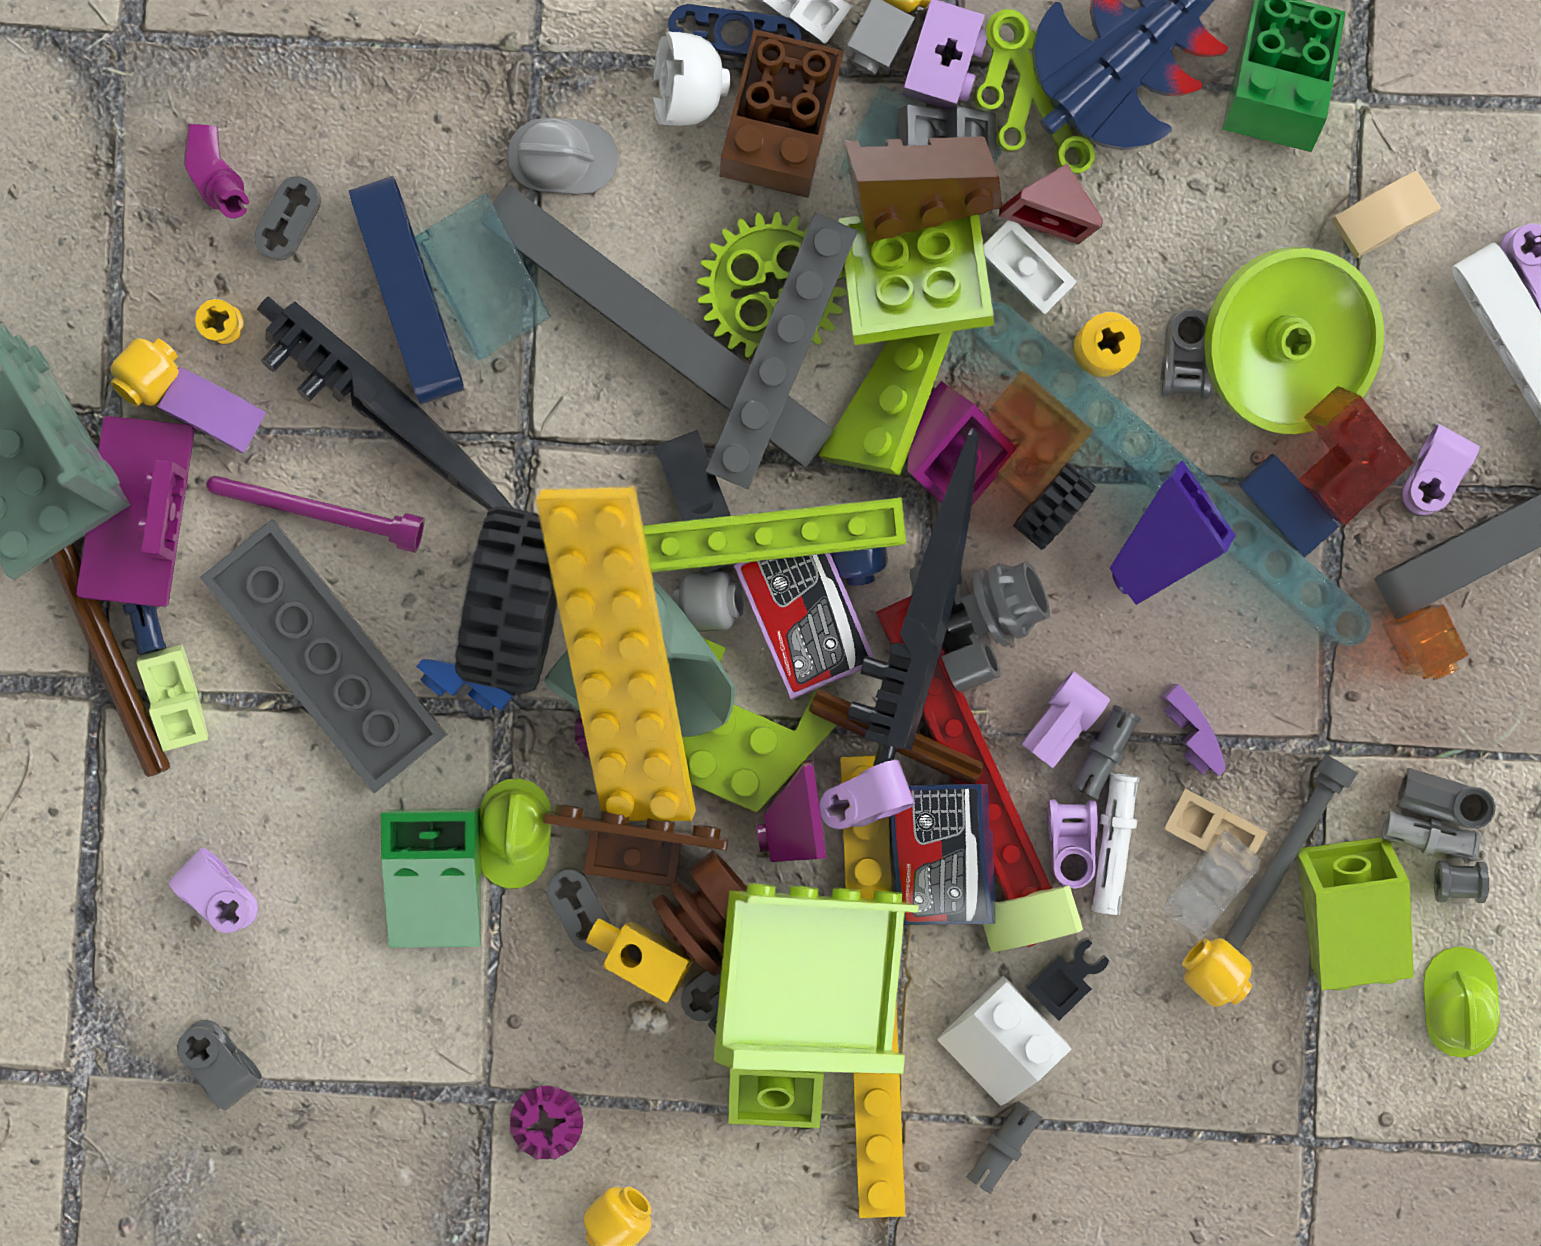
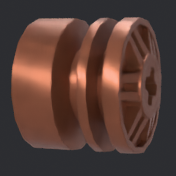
M712 850L690 869L691 876L699 890L692 894L684 886L674 882L670 888L681 904L680 906L676 907L663 894L655 898L652 903L661 917L664 929L688 958H691V961H695L711 975L716 976L722 971V963L713 950L718 948L722 954L724 952L729 891L747 892V886L734 870Z

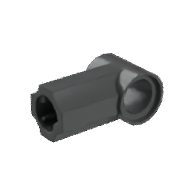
M1407 768L1402 779L1396 805L1463 827L1475 829L1490 823L1496 809L1494 798L1488 791L1480 787L1469 786L1412 768ZM1474 794L1480 800L1481 810L1474 819L1467 820L1461 814L1460 803L1467 795Z

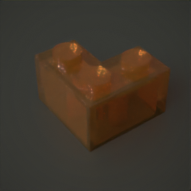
M1022 370L989 408L990 412L1023 439L994 475L1025 502L1031 504L1094 430Z

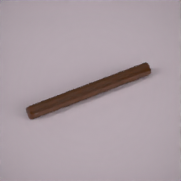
M71 543L51 556L50 559L143 772L147 777L156 776L167 771L170 768V763L165 752L162 750L157 733L99 601L77 596L81 559L74 543Z

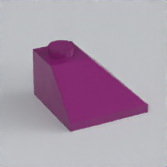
M942 381L928 398L909 450L907 471L942 504L970 429L973 428L978 432L979 437L972 499L973 505L1019 450L974 403Z
M813 760L804 761L764 813L765 824L756 825L760 852L769 851L771 862L827 858Z

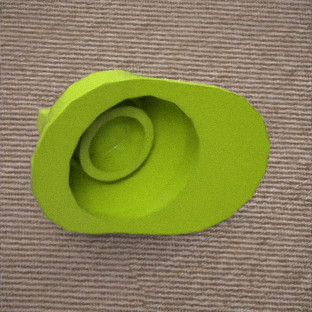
M521 778L505 779L491 787L483 797L480 806L481 871L495 885L504 888H523L536 881L545 870L549 857L552 824L543 823V816L546 811H552L551 803L545 792L534 782Z
M1459 946L1445 949L1431 960L1425 971L1423 985L1425 1022L1428 1036L1437 1049L1449 1056L1465 1058L1477 1055L1488 1048L1498 1033L1500 1022L1498 982L1493 966L1481 953L1472 948Z

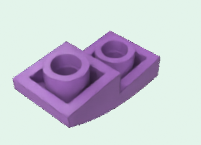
M178 367L177 377L170 384L156 408L180 422L191 425L195 430L203 431L239 453L245 452L266 412L240 397L181 367Z
M1172 684L1160 696L1168 704L1163 711L1181 729H1184L1188 724L1193 728L1180 741L1188 749L1183 757L1202 775L1209 770L1212 774L1220 776L1226 768L1222 752L1210 724L1185 690L1179 684Z

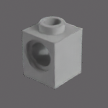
M871 0L847 45L846 54L853 57L851 64L875 76L877 71L887 75L913 28L915 17L883 0Z

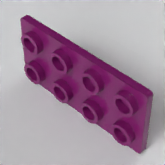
M113 416L104 417L98 451L103 460L116 473L120 481L119 486L131 505L85 534L76 592L77 596L84 599L163 608L169 605L195 429L191 425Z

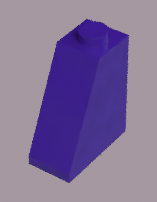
M1183 460L1174 465L1109 568L1112 571V577L1117 588L1123 594H1128L1135 605L1225 554L1236 536Z

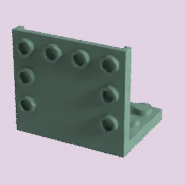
M1 323L0 365L3 370L0 371V564L7 576L16 580L131 504L119 486L120 481L116 473L103 460L50 372V365L43 353L36 345L29 347L21 335L13 336L10 330Z

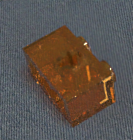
M1427 605L1405 617L1383 624L1406 675L1422 676L1423 679L1432 677L1433 680H1437L1459 669L1457 661L1469 656L1445 605Z

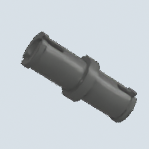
M1117 705L1113 706L1112 712L1097 740H1091L1087 748L1091 752L1076 780L1071 785V787L1083 793L1090 778L1094 777L1086 794L1095 800H1098L1099 794L1115 764L1120 765L1124 759L1121 752L1136 724L1141 719L1129 711L1122 726L1118 728L1126 712L1124 708Z
M1019 1100L996 1135L991 1133L987 1139L990 1143L972 1171L966 1176L974 1184H978L986 1170L989 1169V1174L980 1186L989 1194L993 1192V1188L1012 1160L1018 1161L1022 1156L1019 1150L1038 1122L1043 1118L1032 1110L1024 1123L1020 1125L1019 1122L1029 1107Z

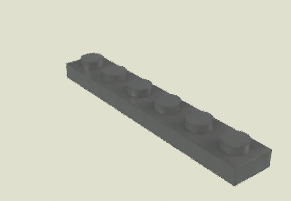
M816 212L814 213L705 472L747 490L749 489L858 230Z

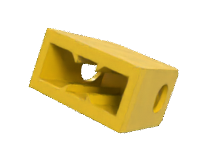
M598 918L586 939L587 944L608 954L603 964L604 968L666 1003L676 995L693 963L691 958H688L674 942L632 921H629L622 929H619ZM630 944L640 948L642 952V960L640 962L634 961L629 957L628 947Z

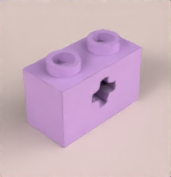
M931 0L902 96L947 110L955 108L958 99L967 102L976 76L968 73L967 70L972 55L982 57L987 41L985 29L981 28L985 15L939 0ZM946 47L955 49L953 57L956 60H952L949 67L941 65L942 59L939 55L944 53Z

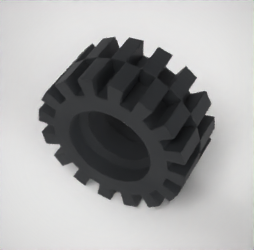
M1065 463L1024 509L1013 527L1042 550L1072 520L1073 516L1091 496L1096 486L1069 463Z

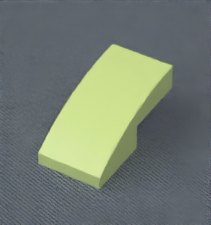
M183 644L138 656L136 664L151 703L149 713L163 752L208 740L201 703Z
M1070 885L1037 891L1021 898L995 902V924H983L991 953L1027 946L1083 930Z

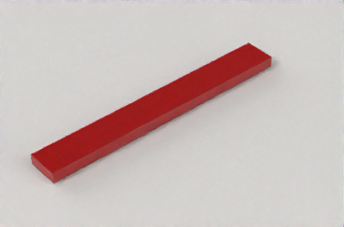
M912 595L875 612L890 646L894 642L905 644L900 632ZM941 647L922 716L934 741L972 757L983 764L982 772L975 784H988L989 831H993L994 874L1006 900L1025 897L1037 891L1052 889L963 692H959L955 688L941 657L945 655L943 647ZM950 776L954 785L966 784Z

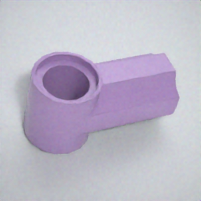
M1073 670L1054 692L1048 702L1050 706L1021 744L1050 767L1054 768L1081 731H1087L1108 705L1110 698Z

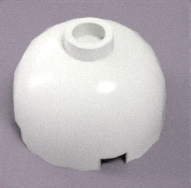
M666 32L667 37L662 36L659 41L654 65L653 80L659 79L660 95L663 97V99L653 97L656 120L659 125L683 126L697 124L706 120L715 111L720 97L728 95L730 87L729 70L722 68L718 52L704 38L689 33Z

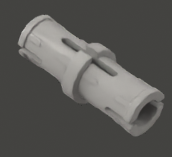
M1388 811L1384 819L1381 838L1382 840L1421 848L1422 853L1429 855L1438 852L1474 861L1479 851L1481 834L1443 825L1440 819L1431 817L1428 820L1416 819Z

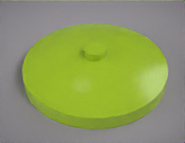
M1285 247L1259 255L1243 265L1230 277L1217 295L1208 317L1204 340L1205 360L1209 377L1222 401L1244 421L1259 428L1281 434H1303L1317 431L1347 415L1361 401L1371 387L1383 355L1384 321L1379 301L1371 285L1346 260L1335 254L1308 247Z

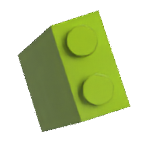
M1381 837L1301 848L1296 858L1311 967L1321 991L1329 989L1343 991L1352 986L1373 983L1392 984L1398 980L1414 978L1410 881L1390 841L1382 840Z

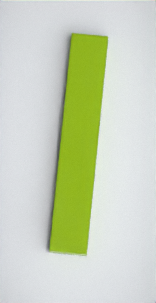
M901 498L642 526L651 573L907 544Z

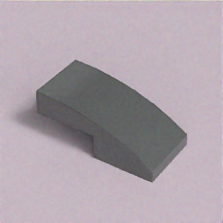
M906 105L898 109V139H901L903 146L928 145L929 138L985 137L992 158H996V113L958 106L948 111L914 105Z

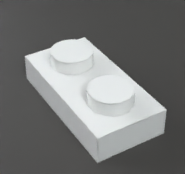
M1008 220L983 245L985 260L1042 316L1077 283L1016 222Z

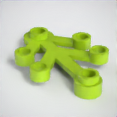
M1003 9L993 14L985 26L986 43L991 48L992 55L984 83L975 90L974 102L980 110L986 112L995 110L1003 103L1004 91L1001 85L1011 59L1019 74L1006 124L997 131L995 139L997 146L1002 151L1014 152L1025 144L1026 132L1024 128L1032 101L1042 119L1054 108L1051 105L1050 99L1044 93L1040 84H1038L1033 70V58L1028 51L1032 50L1036 31L1031 30L1028 20L1022 13L1013 9ZM1001 26H1009L1013 30L1014 38L1012 41L1007 42L1000 37L999 31ZM986 88L993 90L996 94V101L993 105L985 103L982 99V92ZM1067 123L1051 135L1057 146L1054 159L1058 168L1068 164L1074 175H1077L1091 167L1094 162L1095 151L1089 140L1081 136H1073ZM1007 129L1015 131L1018 136V142L1015 146L1008 145L1004 140V133ZM1068 148L1076 150L1079 155L1076 165L1069 164L1065 159V153Z

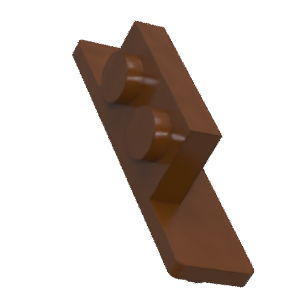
M556 804L555 812L546 811L543 816V823L590 830L583 874L671 886L676 882L682 844L727 850L729 838L720 836L721 829L717 827L693 825V831L687 832L674 830V821H660L648 818L647 825L628 823L629 817L625 818L624 815L608 813L606 811H602L600 819L582 816L583 808L571 805Z

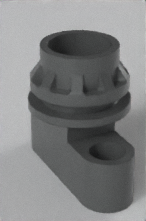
M1023 562L1013 567L998 563L991 566L988 571L984 568L974 571V593H970L960 570L954 602L944 637L949 653L941 656L949 677L959 692H964L997 679L1001 675L999 662L987 633L991 632L996 641L1005 647L1012 644L1014 638L1021 639L1028 636L1036 623L1050 617V608L1045 590L1030 563ZM921 564L910 569V579L913 589L917 581Z

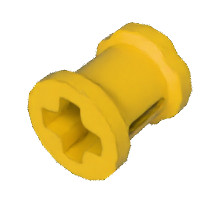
M220 299L207 300L200 305L196 312V327L200 334L207 339L227 345L234 343L241 337L242 330L245 327L244 317L239 309L232 307L226 301ZM218 312L230 318L223 322L225 328L223 332L211 327V325L217 322L215 314Z

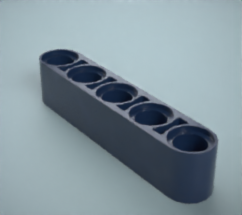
M394 176L349 190L351 203L420 405L465 390L461 373Z

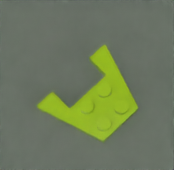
M703 638L718 661L721 662L727 648ZM821 689L812 692L796 730H792L734 704L729 720L724 725L704 734L682 737L691 784L757 813L837 726L809 711L815 693Z

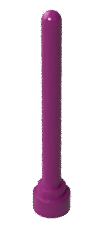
M219 476L210 477L206 483L207 490L212 494L389 537V542L396 544L397 549L413 553L417 552L424 531L425 518L405 513L403 517L395 515L393 519Z

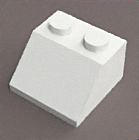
M1004 976L999 978L937 1038L945 1049L1000 1106L1037 1083L1072 1050L1067 1041Z

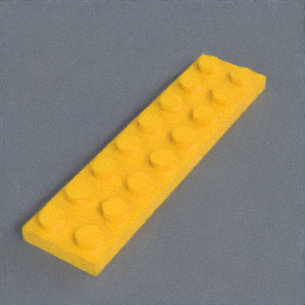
M635 487L541 489L536 498L601 813L606 811L608 813L624 815L625 818L629 817L628 821H647L648 818L660 821H692L696 808Z

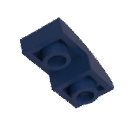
M1273 453L1238 484L1261 514L1276 526L1293 549L1304 558L1339 527L1306 487Z

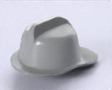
M558 118L531 120L519 127L511 138L507 152L509 168L516 180L529 189L541 192L593 193L607 185L615 175L618 164L617 146L610 134L599 125L582 120Z

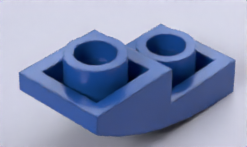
M422 659L416 666L425 673L420 680L441 697L446 691L452 696L458 695L467 683L472 687L468 695L484 709L490 711L493 706L499 710H504L516 696L509 690L463 681L456 674L455 663Z

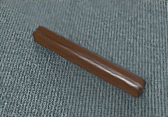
M818 690L815 693L809 707V711L812 714L863 737L869 728V725L848 719L851 702L824 690ZM917 732L912 750L897 748L896 751L966 784H975L983 769V764L980 761Z

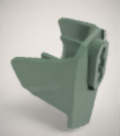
M652 579L682 737L707 733L728 722L734 705L735 685L679 606ZM566 650L546 675L544 683L548 688L580 710L568 651Z

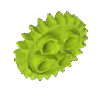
M775 212L772 224H765L761 213H756L755 226L751 228L740 218L738 219L739 234L735 236L724 228L722 235L727 244L724 247L715 243L709 245L710 250L717 257L716 260L701 261V266L711 273L710 277L697 279L698 286L710 291V293L698 298L699 305L713 307V310L704 316L705 323L719 321L720 325L714 333L715 338H721L729 333L732 337L728 350L732 352L742 343L746 345L745 358L750 360L758 348L783 288L779 290L778 298L770 299L768 292H759L738 299H734L731 294L733 291L740 289L762 288L766 285V278L774 277L777 284L785 283L789 272L779 267L777 259L785 250L793 249L799 251L808 229L807 227L804 232L798 230L799 216L796 215L791 219L789 225L786 226L782 225L780 212ZM741 258L752 259L759 268L757 275L748 281L737 279L732 273L734 263ZM841 270L837 281L846 277L844 270ZM834 286L811 342L819 347L822 345L821 337L817 332L820 328L832 333L835 330L834 325L827 317L828 315L840 316L843 314V309L833 303V299L846 297L847 290ZM750 303L762 305L767 312L765 321L756 327L746 325L740 317L742 309Z

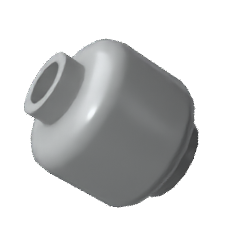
M716 570L705 575L703 572L687 574L682 580L680 589L674 590L672 600L679 606L698 632L729 629L734 624L735 619L742 616L744 608L743 591L739 581H733L731 575L723 570Z

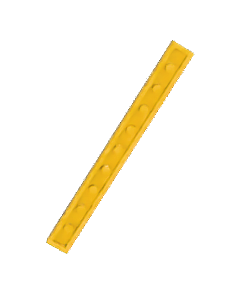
M876 755L840 756L841 784L873 767ZM889 817L881 818L862 827L851 826L843 828L845 889L861 891L860 898L874 899V891L892 892ZM896 1001L892 1051L899 1053ZM853 1073L859 1218L905 1216L900 1074Z

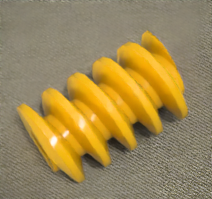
M1105 312L1094 316L1079 330L1074 339L1073 353L1077 364L1083 371L1092 376L1108 377L1117 374L1134 361L1140 350L1141 336L1139 329L1128 318L1119 313ZM1111 339L1114 343V348L1101 351L1098 343L1101 340L1105 342Z

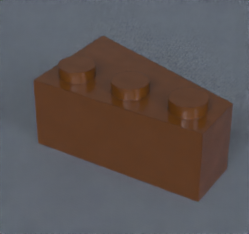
M985 137L929 138L928 145L903 146L901 139H887L885 146L860 147L858 140L844 141L854 202L868 243L1003 208L999 175Z

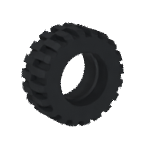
M498 506L488 510L484 518L466 586L455 654L456 674L465 682L524 694L535 690L538 686L558 605L539 513Z

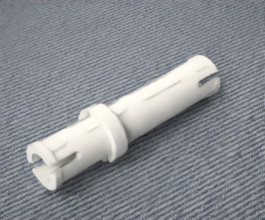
M1110 773L1106 812L1101 813L1100 824L1104 826L1091 911L1120 915L1131 829H1135L1137 826V818H1133L1140 777Z

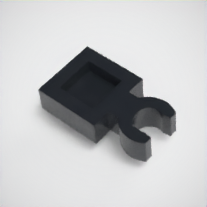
M1088 938L1080 940L1075 945L1073 958L1068 963L1057 954L1026 985V988L1058 1021L1092 990L1083 979L1088 974L1102 972L1109 963V959L1105 955H1102L1095 963L1084 961L1083 954L1092 945Z

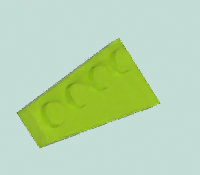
M953 331L888 340L818 456L828 463L900 476Z

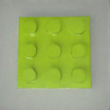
M859 215L839 218L840 223L858 230L844 263L855 345L994 325L979 215L957 219L935 227H927L870 243L867 242Z

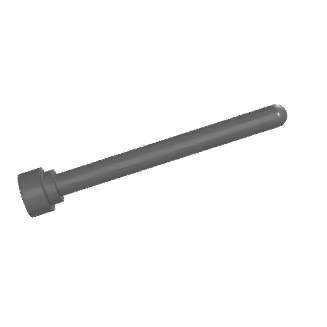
M1325 754L1316 769L1320 772L1316 778L1319 784L1225 937V940L1238 951L1335 792L1340 794L1344 787L1349 789L1358 774Z

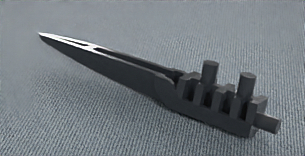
M269 296L261 302L257 311L272 322L266 328L265 340L271 345L275 343L261 359V362L269 370L275 372L290 356L297 362V367L301 371L305 372L307 370L311 373L297 388V392L305 400L310 402L324 386L333 392L332 396L339 402L350 393L351 406L365 418L370 419L420 461L487 510L498 506L514 508L474 461L430 416L394 383L297 302L294 301L285 309Z
M973 428L969 431L942 501L908 611L903 621L900 635L905 644L895 642L891 644L889 650L891 654L888 662L866 656L862 664V675L883 681L881 688L878 689L876 694L877 701L875 707L852 701L848 712V719L869 725L864 739L879 743L873 766L894 760L897 748L912 750L945 637L964 555L973 499L979 441L978 432Z

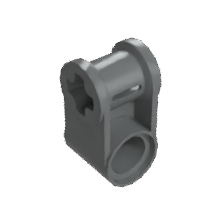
M200 1020L192 1024L180 1037L177 1052L181 1062L186 1065L201 1083L209 1098L221 1109L228 1110L263 1081V1077L254 1062L236 1046L216 1022ZM206 1037L211 1044L207 1049L204 1048L197 1051L193 1045L197 1040L199 1041Z

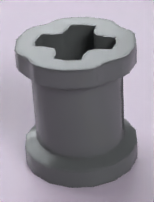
M1446 861L1436 862L1434 869V894L1437 902H1446L1448 898H1474L1476 903L1486 902L1489 893V875L1486 862H1476L1475 866H1448Z

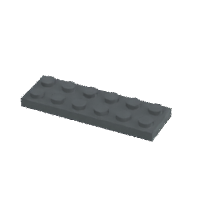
M271 519L200 577L373 793L379 791L448 735L275 520Z

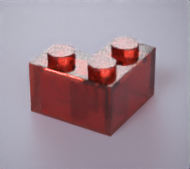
M1337 386L1304 416L1330 451L1298 480L1320 503L1331 518L1343 525L1352 520L1414 463L1361 395Z

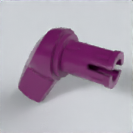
M188 124L185 140L184 167L208 206L220 210L228 218L236 219L242 217L247 212V208L243 204L249 205V200L244 193L242 178L220 156L218 127Z

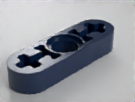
M684 4L677 7L671 13L668 21L669 32L683 33V30L676 28L677 23H685L687 16H694L696 25L710 27L709 18H718L714 26L715 43L711 44L718 54L746 58L753 30L755 29L754 24H762L761 31L776 34L778 28L786 29L787 37L801 40V32L797 24L793 20L782 16ZM731 21L743 23L749 32L746 41L737 46L727 44L721 36L723 27ZM697 30L693 32V35L700 36L705 40L709 37L708 32Z

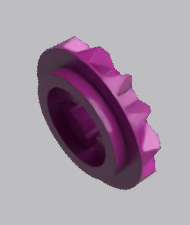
M539 1086L528 1090L516 1101L510 1114V1134L517 1143L519 1150L526 1152L536 1160H556L572 1151L579 1141L583 1130V1114L578 1102L567 1091L555 1086ZM540 1105H543V1109L547 1111L549 1118H565V1120L560 1121L559 1124L553 1127L552 1141L550 1142L548 1136H545L543 1129H528L533 1123L539 1121Z

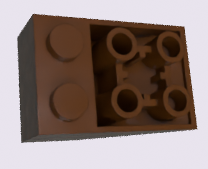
M756 29L753 30L721 154L720 177L809 198L844 51Z

